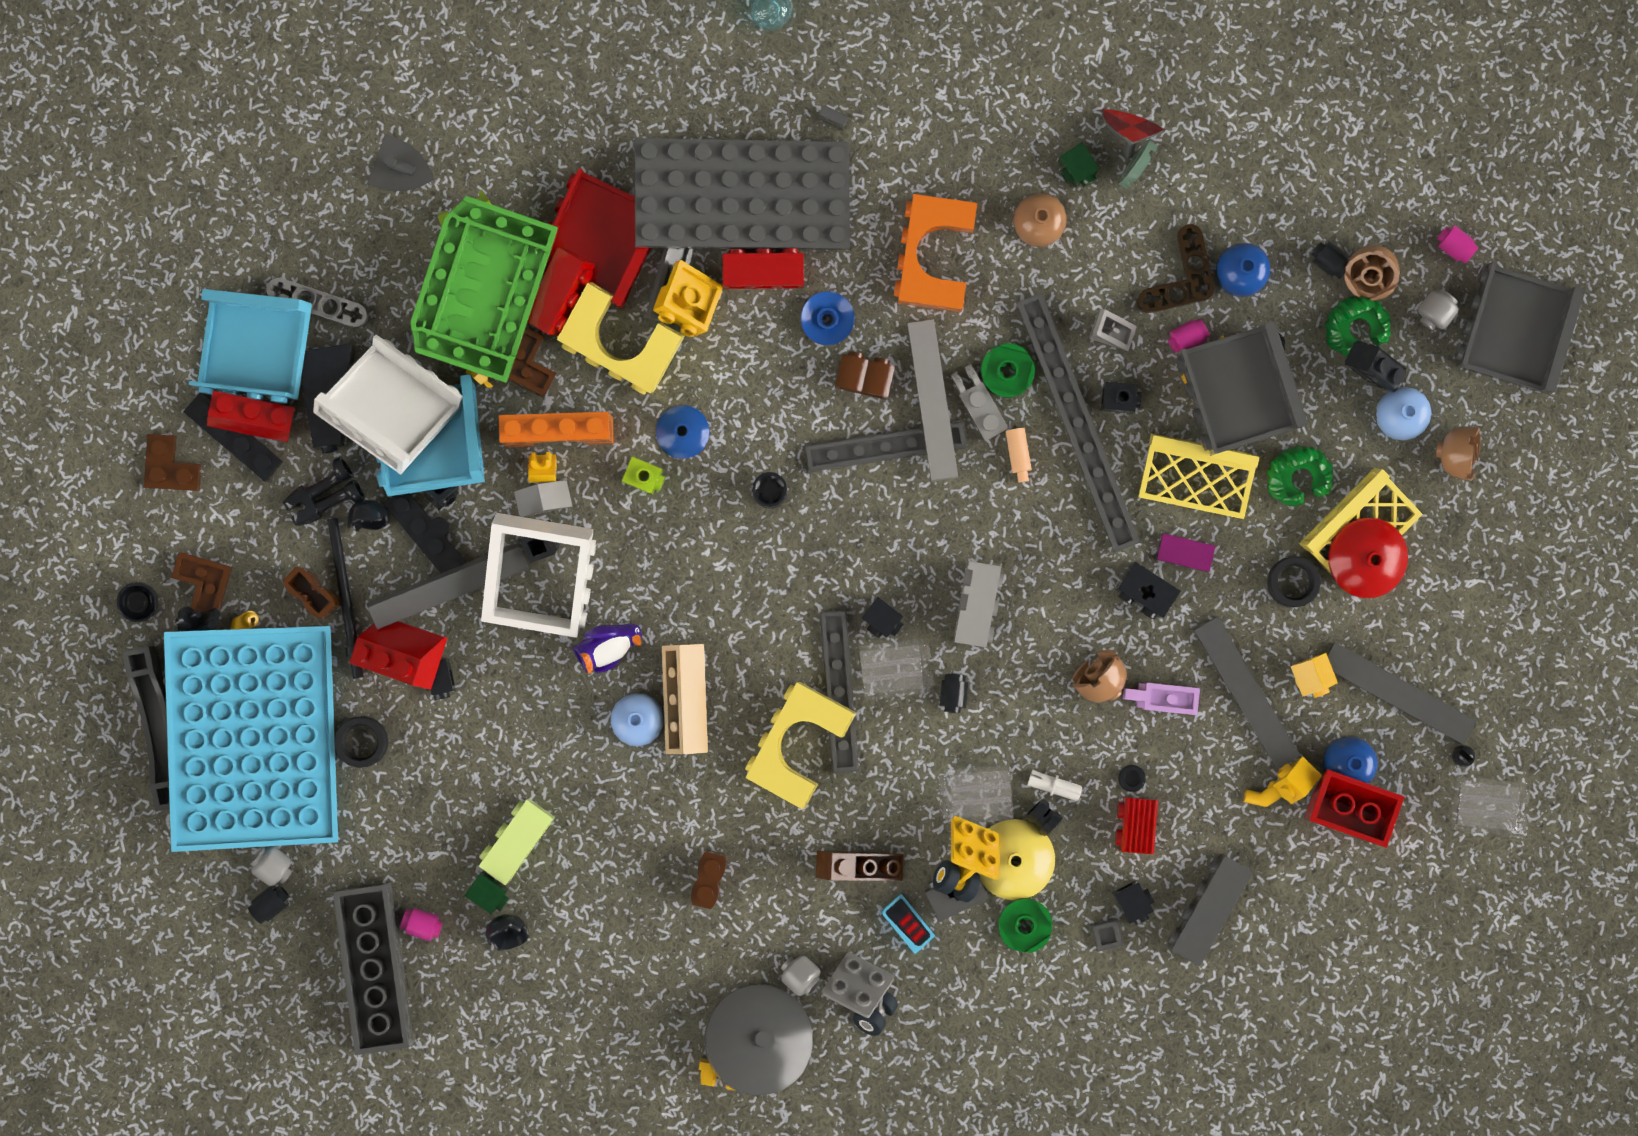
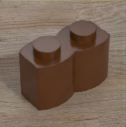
M848 351V355L842 354L835 388L887 400L895 366L890 365V360L875 357L874 361L863 359L864 354L854 351Z
M295 567L283 579L284 586L288 592L296 598L302 599L307 611L317 618L327 619L340 606L335 594L329 589L321 587L319 579L308 569Z
M706 850L698 864L699 878L696 880L691 892L692 905L712 909L720 893L719 881L725 872L727 864L725 854Z

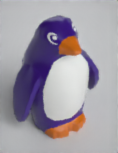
M634 623L597 626L587 631L584 635L586 639L572 646V650L587 674H590L593 669L596 673L606 672L617 665L631 646L641 645L642 632L640 627Z

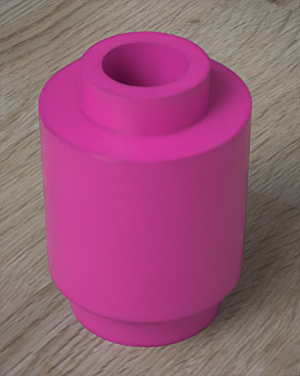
M1455 225L1451 228L1446 226L1436 238L1440 241L1437 247L1457 262L1461 261L1464 264L1469 261L1478 249V246L1474 244L1475 240Z
M1200 318L1195 321L1192 319L1170 331L1171 338L1168 339V343L1173 352L1177 353L1182 349L1187 350L1204 344L1205 339L1209 338L1210 334Z
M417 908L413 910L406 909L400 929L406 931L408 935L431 942L433 937L438 938L443 922H439V915Z

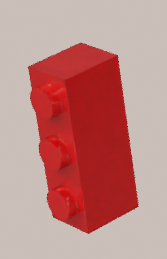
M558 247L541 280L528 323L546 334L559 336L585 285L591 280L595 264L569 249Z
M795 248L782 249V253H771V249H756L755 253H745L744 249H729L728 253L723 254V288H804V253H798V249Z
M213 391L207 416V426L288 443L295 408Z

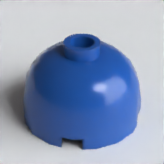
M1250 243L1233 245L1227 248L1219 257L1216 265L1218 282L1227 293L1236 297L1254 295L1267 284L1270 276V261L1266 253L1258 246Z
M1343 736L1338 738L1324 752L1322 762L1324 773L1328 769L1369 783L1374 778L1378 769V758L1374 749L1365 740L1358 737Z

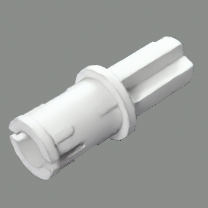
M1033 769L1027 784L1029 787L1049 792L1050 796L1056 794L1075 801L1079 800L1082 792L1080 785L1059 779L1058 775L1053 777Z

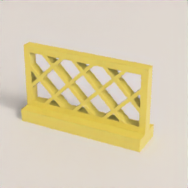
M1151 433L1138 497L1244 519L1259 456L1236 450H1228L1210 456L1209 450L1205 451L1202 443ZM1154 451L1165 453L1171 463L1157 471L1152 463ZM1170 455H1175V456H1180V457H1178L1177 459L1173 460ZM1184 458H1190L1197 468L1183 476L1176 463ZM1196 460L1204 461L1206 463L1200 466ZM1211 463L1218 464L1223 474L1210 482L1202 469ZM1174 466L1181 479L1167 486L1160 474ZM1223 466H1228V467H1233V468H1231V469H1229L1228 471H1226ZM1152 467L1155 473L1149 476L1150 469ZM1237 469L1247 470L1246 482L1236 487L1229 474ZM1200 471L1207 484L1194 492L1186 479ZM1156 476L1165 487L1156 495L1145 493L1147 482ZM1226 477L1233 490L1220 498L1213 485ZM1184 482L1191 494L1183 500L1175 499L1170 490ZM1210 487L1217 500L1210 505H1203L1196 495ZM1242 488H1244L1243 496L1239 492ZM1168 492L1171 498L1162 495ZM1237 493L1241 499L1239 512L1228 510L1223 500ZM1194 497L1197 503L1188 501ZM1220 503L1224 509L1214 506Z
M1373 468L1299 543L1306 551L1311 553L1330 575L1328 560H1325L1319 552L1326 544L1332 543L1330 540L1353 517L1354 520L1360 519V510L1364 506H1373V518L1377 519L1378 506H1391V522L1388 523L1395 528L1396 525H1401L1397 529L1401 535L1422 515L1414 504L1389 479L1390 476L1383 469ZM1386 485L1392 491L1391 503H1378L1379 491ZM1397 506H1406L1413 513L1405 522H1396ZM1377 555L1371 557V563L1374 564L1378 560Z

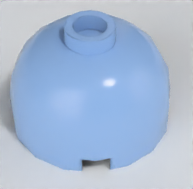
M1400 387L1395 392H1387L1378 402L1376 409L1377 424L1382 432L1392 439L1403 441L1414 439L1422 434L1430 423L1432 413L1430 403L1425 395L1414 388Z
M632 693L622 697L615 704L611 712L610 724L614 734L621 742L629 746L641 747L652 743L660 735L664 727V713L661 705L654 698L644 693Z

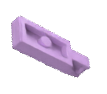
M1139 683L1138 690L1124 688L1123 699L1136 700V707L1144 710L1197 715L1200 688Z

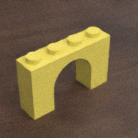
M592 282L587 283L557 338L558 341L563 343L561 347L572 354L579 352L586 356L585 361L594 367L599 368L601 365L609 370L608 374L619 381H622L623 378L633 383L631 387L639 393L645 395L646 392H654L685 335L661 322L657 324L643 351L636 357L620 359L611 355L601 343L599 330L602 319L610 307L614 295Z
M797 682L795 686L791 684L783 698L787 701L783 709L778 708L771 719V723L774 725L770 733L765 732L758 744L761 750L757 757H751L745 770L748 771L746 776L748 780L793 805L804 809L808 805L818 783L794 771L785 762L781 752V743L785 732L797 722L808 721L821 726L839 737H844L856 712L811 687Z

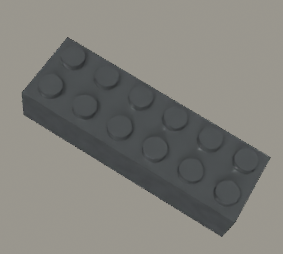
M392 882L338 889L333 892L355 1055L409 1048L414 1044Z

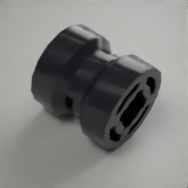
M1044 798L1025 816L1030 823H1035L1038 826V831L1043 836L1049 834L1063 819L1058 812H1053L1049 808V803Z

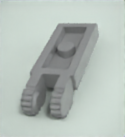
M969 364L965 369L968 377L975 385L974 387L966 391L962 379L956 372L950 376L960 393L961 401L983 440L986 442L1006 431L1009 427L984 383L980 382L972 365Z

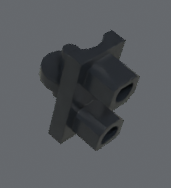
M189 606L183 607L178 611V618L175 619L178 628L177 632L224 630L217 621L220 611L215 607L200 613L199 610L194 611Z

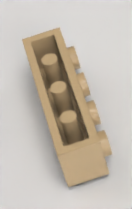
M704 644L662 646L666 754L707 753Z

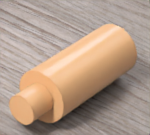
M1025 428L1007 430L1005 432L1012 473H1017L1018 483L1029 481L1027 471L1032 469Z

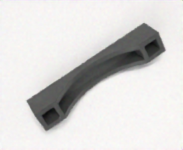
M146 646L123 651L122 656L127 679L138 706L146 739L150 788L155 812L170 809L165 685H163V675L157 647Z

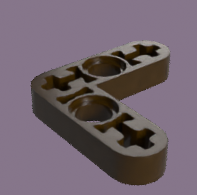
M1187 224L1179 230L1177 235L1186 280L1143 290L1137 299L1138 307L1143 312L1155 313L1208 300L1213 295L1215 285L1203 234L1198 226ZM1187 230H1190L1191 234L1197 235L1193 240L1194 248L1200 246V250H1193L1186 254L1185 249L1189 250L1191 247L1189 241L1184 240L1183 236L1186 235ZM1199 256L1202 259L1203 266L1200 270L1190 268L1188 264L1190 257ZM1206 272L1207 276L1201 277L1202 284L1209 287V290L1205 292V296H1202L1201 292L1195 291V288L1199 286L1198 277L1192 280L1191 275H1200ZM1179 288L1183 292V299L1180 302L1171 301L1168 296L1170 289ZM1159 290H1164L1163 298L1167 305L1163 306L1162 300L1156 301L1153 304V308L1143 303L1147 294L1155 298L1161 296Z

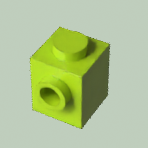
M631 457L622 482L653 495L655 490L660 492L665 476H662L663 470L661 468Z

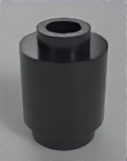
M1329 240L1325 244L1319 242L1311 253L1314 256L1312 263L1331 277L1336 276L1340 279L1345 274L1349 255Z
M945 674L944 680L941 681L939 706L945 707L944 712L960 713L961 709H966L968 694L966 675Z
M275 885L269 886L251 901L252 904L248 907V910L252 917L260 924L265 921L269 922L289 905L287 899L290 896L281 885L277 887Z

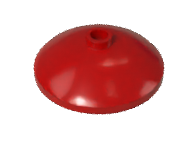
M1369 517L1353 520L1343 526L1333 538L1328 554L1329 569L1337 585L1345 592L1360 598H1375L1390 592L1403 578L1408 563L1407 546L1400 532L1384 520ZM1373 555H1377L1378 560L1375 564L1371 563V557Z

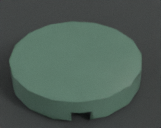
M1147 140L1139 148L1121 174L1118 185L1124 189H1129L1131 186L1130 182H1136L1151 161L1149 152L1155 153L1157 150V145L1154 142Z

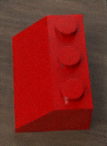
M399 621L379 629L373 623L357 637L349 663L412 686L431 690L447 637Z
M1326 769L1313 791L1304 818L1387 848L1405 796Z

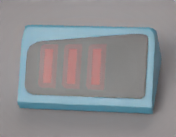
M902 894L880 910L914 954L935 937L934 933Z

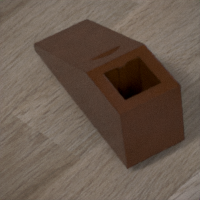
M817 851L816 878L830 881H902L903 854Z

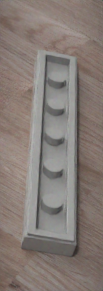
M932 319L907 323L931 482L958 478L935 322Z

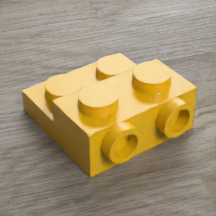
M678 260L674 263L667 285L661 287L652 311L659 314L658 319L666 324L674 323L681 327L680 332L688 337L698 336L708 330L723 285L684 261Z

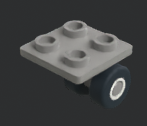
M850 952L845 955L822 990L823 996L854 1011L853 1021L855 1025L864 1033L872 1036L880 1035L885 1028L886 1021L883 1014L886 1013L892 1016L898 1006L894 996L887 991L894 981V975Z

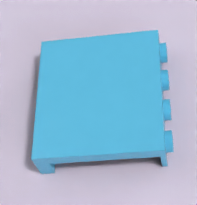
M203 289L201 300L209 302L199 376L198 382L189 381L188 385L198 387L199 393L211 395L213 391L219 390L223 391V393L239 396V393L247 394V398L261 401L263 396L271 397L270 401L287 403V399L298 400L312 304L300 299Z
M471 374L460 376L461 384L452 385L463 396L460 410L401 475L376 458L377 463H381V471H377L379 487H384L387 496L485 482L476 388Z

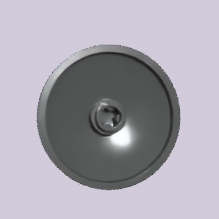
M750 985L729 993L715 1006L707 1021L704 1044L708 1062L722 1082L744 1094L767 1095L787 1088L803 1073L811 1056L813 1035L805 1010L790 994L773 986Z

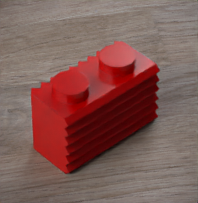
M1123 796V802H1118L1117 818H1121V829H1116L1115 845H1119V851L1154 855L1158 800Z

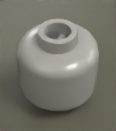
M1443 289L1439 292L1431 291L1418 307V312L1422 316L1420 322L1430 330H1433L1435 327L1446 329L1459 312L1456 305L1458 301Z
M274 846L261 847L250 861L252 874L268 886H273L278 882L283 884L292 873L289 869L291 859Z
M804 955L798 956L795 959L790 957L781 967L784 971L781 977L783 984L797 996L804 994L809 996L822 981L819 978L821 975L820 969Z

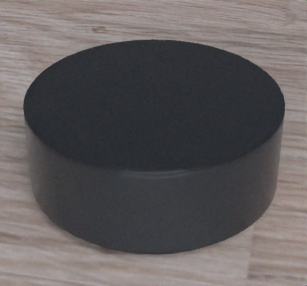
M1127 765L1118 774L1120 786L1129 792L1139 791L1146 781L1144 771L1136 765Z

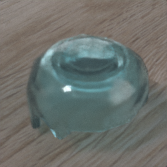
M753 0L751 3V18L756 26L766 31L781 29L792 17V3L790 0Z

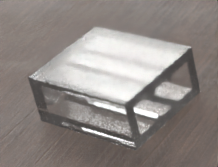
M924 639L859 646L865 700L930 693V687L934 686V677L932 670L927 671L926 660H931L930 645L929 643L924 644Z
M1008 764L943 769L944 775H939L940 792L945 791L946 802H941L942 819L947 818L948 824H951V819L954 816L972 823L1013 820L1010 768Z
M1456 775L1451 829L1522 837V831H1525L1527 827V817L1524 815V808L1530 798V791L1526 788L1527 783Z

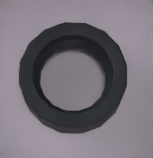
M1294 556L1283 558L1274 564L1268 574L1267 586L1272 598L1280 605L1290 608L1301 607L1312 602L1318 595L1321 578L1319 571L1312 562L1306 558ZM1287 567H1300L1309 576V588L1301 597H1287L1279 588V575Z
M366 716L354 717L345 721L337 730L334 740L335 750L340 759L347 765L356 768L369 767L379 762L386 754L389 744L388 734L383 725L376 719ZM357 726L369 727L377 736L376 750L365 758L353 756L346 747L348 733Z

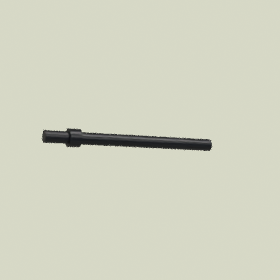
M338 518L328 519L327 522L348 647H345L346 656L351 659L357 640V632ZM351 664L353 679L363 678V669Z

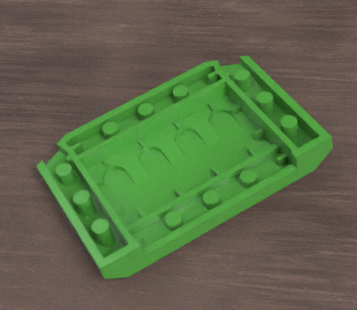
M466 196L444 218L411 319L415 352L507 383L558 227Z

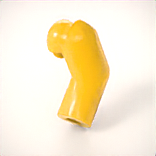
M245 611L232 620L230 630L251 629L259 623V617L253 611Z
M1271 781L1267 789L1262 792L1246 789L1243 802L1268 807L1281 799L1279 791L1272 786L1275 781Z

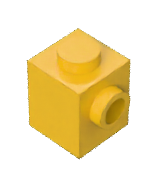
M1326 653L1305 659L1291 666L1296 685L1300 689L1302 697L1313 694L1314 698L1329 693L1328 688L1338 683Z
M1301 757L1291 764H1285L1277 772L1278 779L1272 786L1279 791L1282 798L1293 804L1304 798L1322 775L1304 757Z

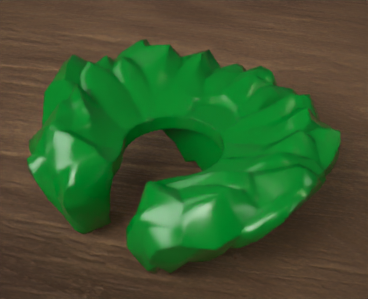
M1352 295L1350 298L1339 301L1337 306L1332 308V313L1327 315L1328 321L1324 324L1327 330L1326 342L1332 350L1348 356L1354 342L1357 341L1349 330L1350 324L1356 319H1363L1369 324V337L1373 345L1379 347L1382 343H1387L1391 336L1389 312L1384 310L1379 301L1369 300L1370 298L1361 296L1360 298Z
M1296 445L1295 447H1289L1287 450H1282L1281 454L1276 456L1275 461L1271 462V468L1267 470L1269 477L1268 492L1272 498L1281 501L1284 505L1296 507L1304 504V493H1301L1292 484L1291 480L1292 474L1298 469H1305L1310 472L1312 476L1311 491L1314 496L1321 498L1323 495H1329L1333 487V465L1327 461L1322 451L1316 450L1313 446L1308 448Z

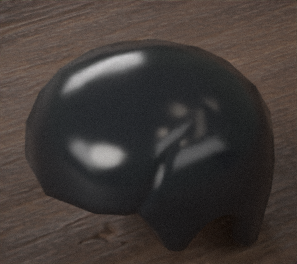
M375 500L356 502L348 512L347 528H350L352 524L356 532L361 528L379 530L386 527L389 523L388 510Z
M135 581L129 583L117 595L118 611L123 618L131 622L147 621L157 611L158 595L153 587L145 582Z
M503 914L497 916L486 927L485 936L488 944L491 945L492 942L498 951L518 947L529 938L526 924L517 915Z

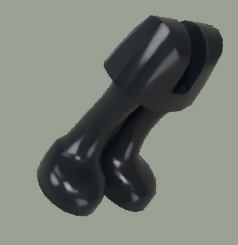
M339 456L333 460V471L329 476L307 488L301 485L282 502L287 511L302 504L305 505V509L300 510L291 517L295 526L309 524L321 519L322 512L343 501L352 500L356 503L365 500L360 485L356 480H352L335 493L316 501L315 498L354 477L350 467L342 457Z

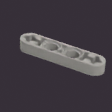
M283 278L272 279L267 285V295L276 297L273 288L279 287L280 284H283L285 290L293 292L292 299H298L302 292H309L312 295L311 314L352 328H361L368 321V311L359 303ZM284 294L279 295L282 298H291ZM334 300L338 305L337 311L334 314L328 315L324 312L323 306L325 302ZM343 304H348L345 307L347 311L355 312L356 309H359V313L363 315L362 319H357L355 323H352L353 318L343 314V319H339L343 312Z

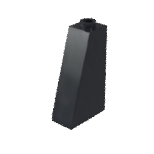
M351 343L305 351L301 381L313 448L321 450L322 454L338 451L337 447L345 444L346 435L313 413L314 399L321 392L326 395L354 365L355 348Z

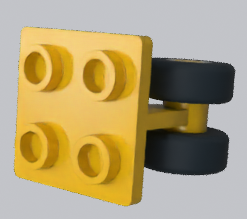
M954 816L951 819V861L945 860L939 864L934 873L933 887L936 891L943 894H949L953 891L956 899L970 902L977 895L980 888L981 878L979 874L994 880L999 877V834Z

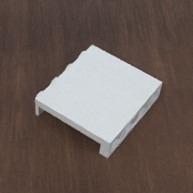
M375 335L372 346L326 395L321 392L314 399L313 413L401 475L460 410L463 396L454 386L447 385L441 381L433 371L426 370L417 364L413 357L408 354L404 355L397 350L389 340Z

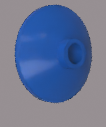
M835 292L815 294L805 303L801 312V324L805 334L812 341L821 345H834L842 342L849 336L854 326L855 316L851 304L845 297ZM825 315L832 316L833 321L831 324L823 323L822 319Z
M679 405L668 409L659 418L656 426V438L662 450L668 455L679 459L691 458L699 454L706 446L709 439V425L700 411L691 406ZM684 426L687 428L685 436L677 434L679 427Z

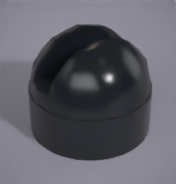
M1460 745L1454 749L1452 758L1458 766L1468 767L1475 760V752L1469 746ZM1461 750L1471 758L1469 762L1459 754Z

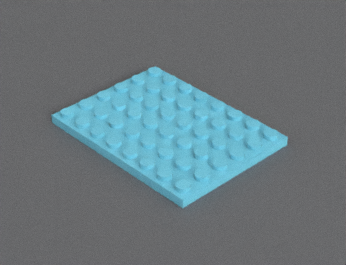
M331 626L164 632L171 852L338 842Z

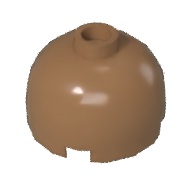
M1044 193L1029 195L1023 199L1016 208L1013 218L1014 229L1018 237L1032 247L1041 248L1051 245L1060 239L1067 222L1064 206L1057 198Z
M1367 245L1359 248L1351 255L1346 264L1345 282L1348 289L1360 298L1361 296L1370 298L1369 300L1386 298L1394 292L1399 281L1400 266L1398 260L1389 249L1380 245Z
M1460 426L1449 431L1445 436L1444 442H1438L1436 457L1441 458L1442 467L1450 476L1462 480L1472 481L1474 479L1476 471L1471 469L1472 465H1475L1476 460L1478 461L1481 434L1478 433L1480 427Z
M1107 649L1098 652L1099 658L1090 666L1089 659L1083 663L1072 678L1075 682L1072 685L1085 699L1096 703L1117 699L1122 694L1127 678L1126 668L1120 657L1114 650Z

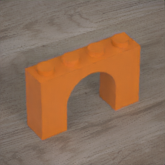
M913 194L912 201H907L905 217H910L908 228L903 227L901 243L906 244L905 254H899L897 270H902L901 281H895L894 296L899 297L898 304L962 312L966 283L938 279L928 275L918 263L916 250L921 239L935 230L973 233L977 203Z
M609 412L499 415V442L505 447H534V443L560 441L584 442L587 445L614 444L613 417Z

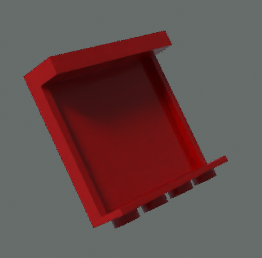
M579 168L576 174L572 173L566 185V188L569 190L565 198L561 197L555 207L557 215L554 222H548V224L558 227L544 273L558 247L569 249L595 264L589 283L592 282L612 293L614 296L611 304L623 309L651 248H635L634 196L584 173Z

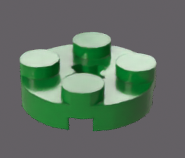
M1005 343L994 347L986 354L981 364V377L985 387L994 395L1003 398L1021 395L1029 388L1035 375V366L1028 352L1016 344ZM1007 363L1012 365V370H1015V375H1010L1009 378L1003 377L1004 373L1000 372V368L1005 367Z
M1031 898L1016 899L1003 908L998 918L999 934L1009 948L1019 952L1032 953L1044 947L1049 941L1052 932V918L1049 911L1040 902ZM1024 918L1026 921L1032 920L1030 932L1018 930V927L1021 925L1019 922L1021 919Z

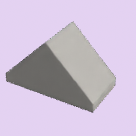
M1100 309L1096 315L1089 339L1129 351L1137 326L1105 309Z
M567 480L536 484L514 492L520 517L572 507Z

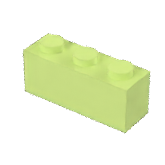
M527 799L525 803L521 800L511 812L515 817L509 825L505 822L495 834L499 838L493 847L488 845L479 857L483 860L479 867L504 885L509 883L555 819L553 815L531 799Z

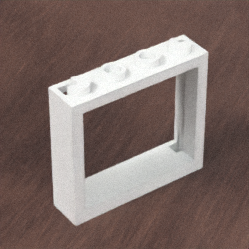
M496 513L491 525L481 621L577 638L580 628L585 629L587 613L583 612L584 604L588 605L591 589L586 588L587 580L592 579L594 564H589L590 555L594 556L596 550V540H592L593 529ZM505 534L580 546L571 619L497 607Z

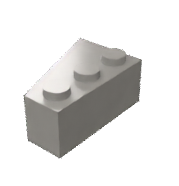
M972 561L966 563L953 639L954 643L984 648L987 647V642L992 643L994 627H991L992 616H997L999 600L995 599L997 589L1001 590L1003 574H1000L1002 566Z

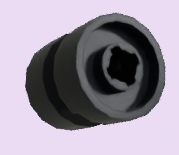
M766 472L755 479L752 492L755 501L760 506L774 509L784 503L787 498L788 489L782 476L774 472Z

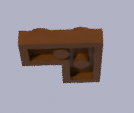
M525 328L508 380L544 398L556 373L533 361L544 337Z
M147 434L144 488L200 491L201 464L175 463L176 436Z
M179 552L171 578L197 585L191 608L194 611L199 610L200 613H203L215 607L220 611L233 567Z

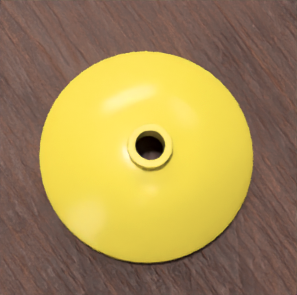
M1021 819L1003 820L988 828L999 834V877L994 880L979 874L984 887L992 894L1007 900L1029 898L1040 892L1049 882L1055 867V853L1048 836H1043L1035 824ZM1019 856L1021 858L1018 866L1011 864L1012 857Z

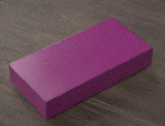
M1163 533L1156 560L1210 572L1216 546Z

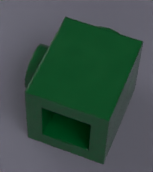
M1083 142L1061 155L1058 159V163L1062 167L1060 173L1067 184L1072 183L1074 187L1081 184L1084 188L1097 179L1095 175L1100 168Z
M482 871L464 896L489 914H492L496 909L500 912L509 900L506 896L509 889Z

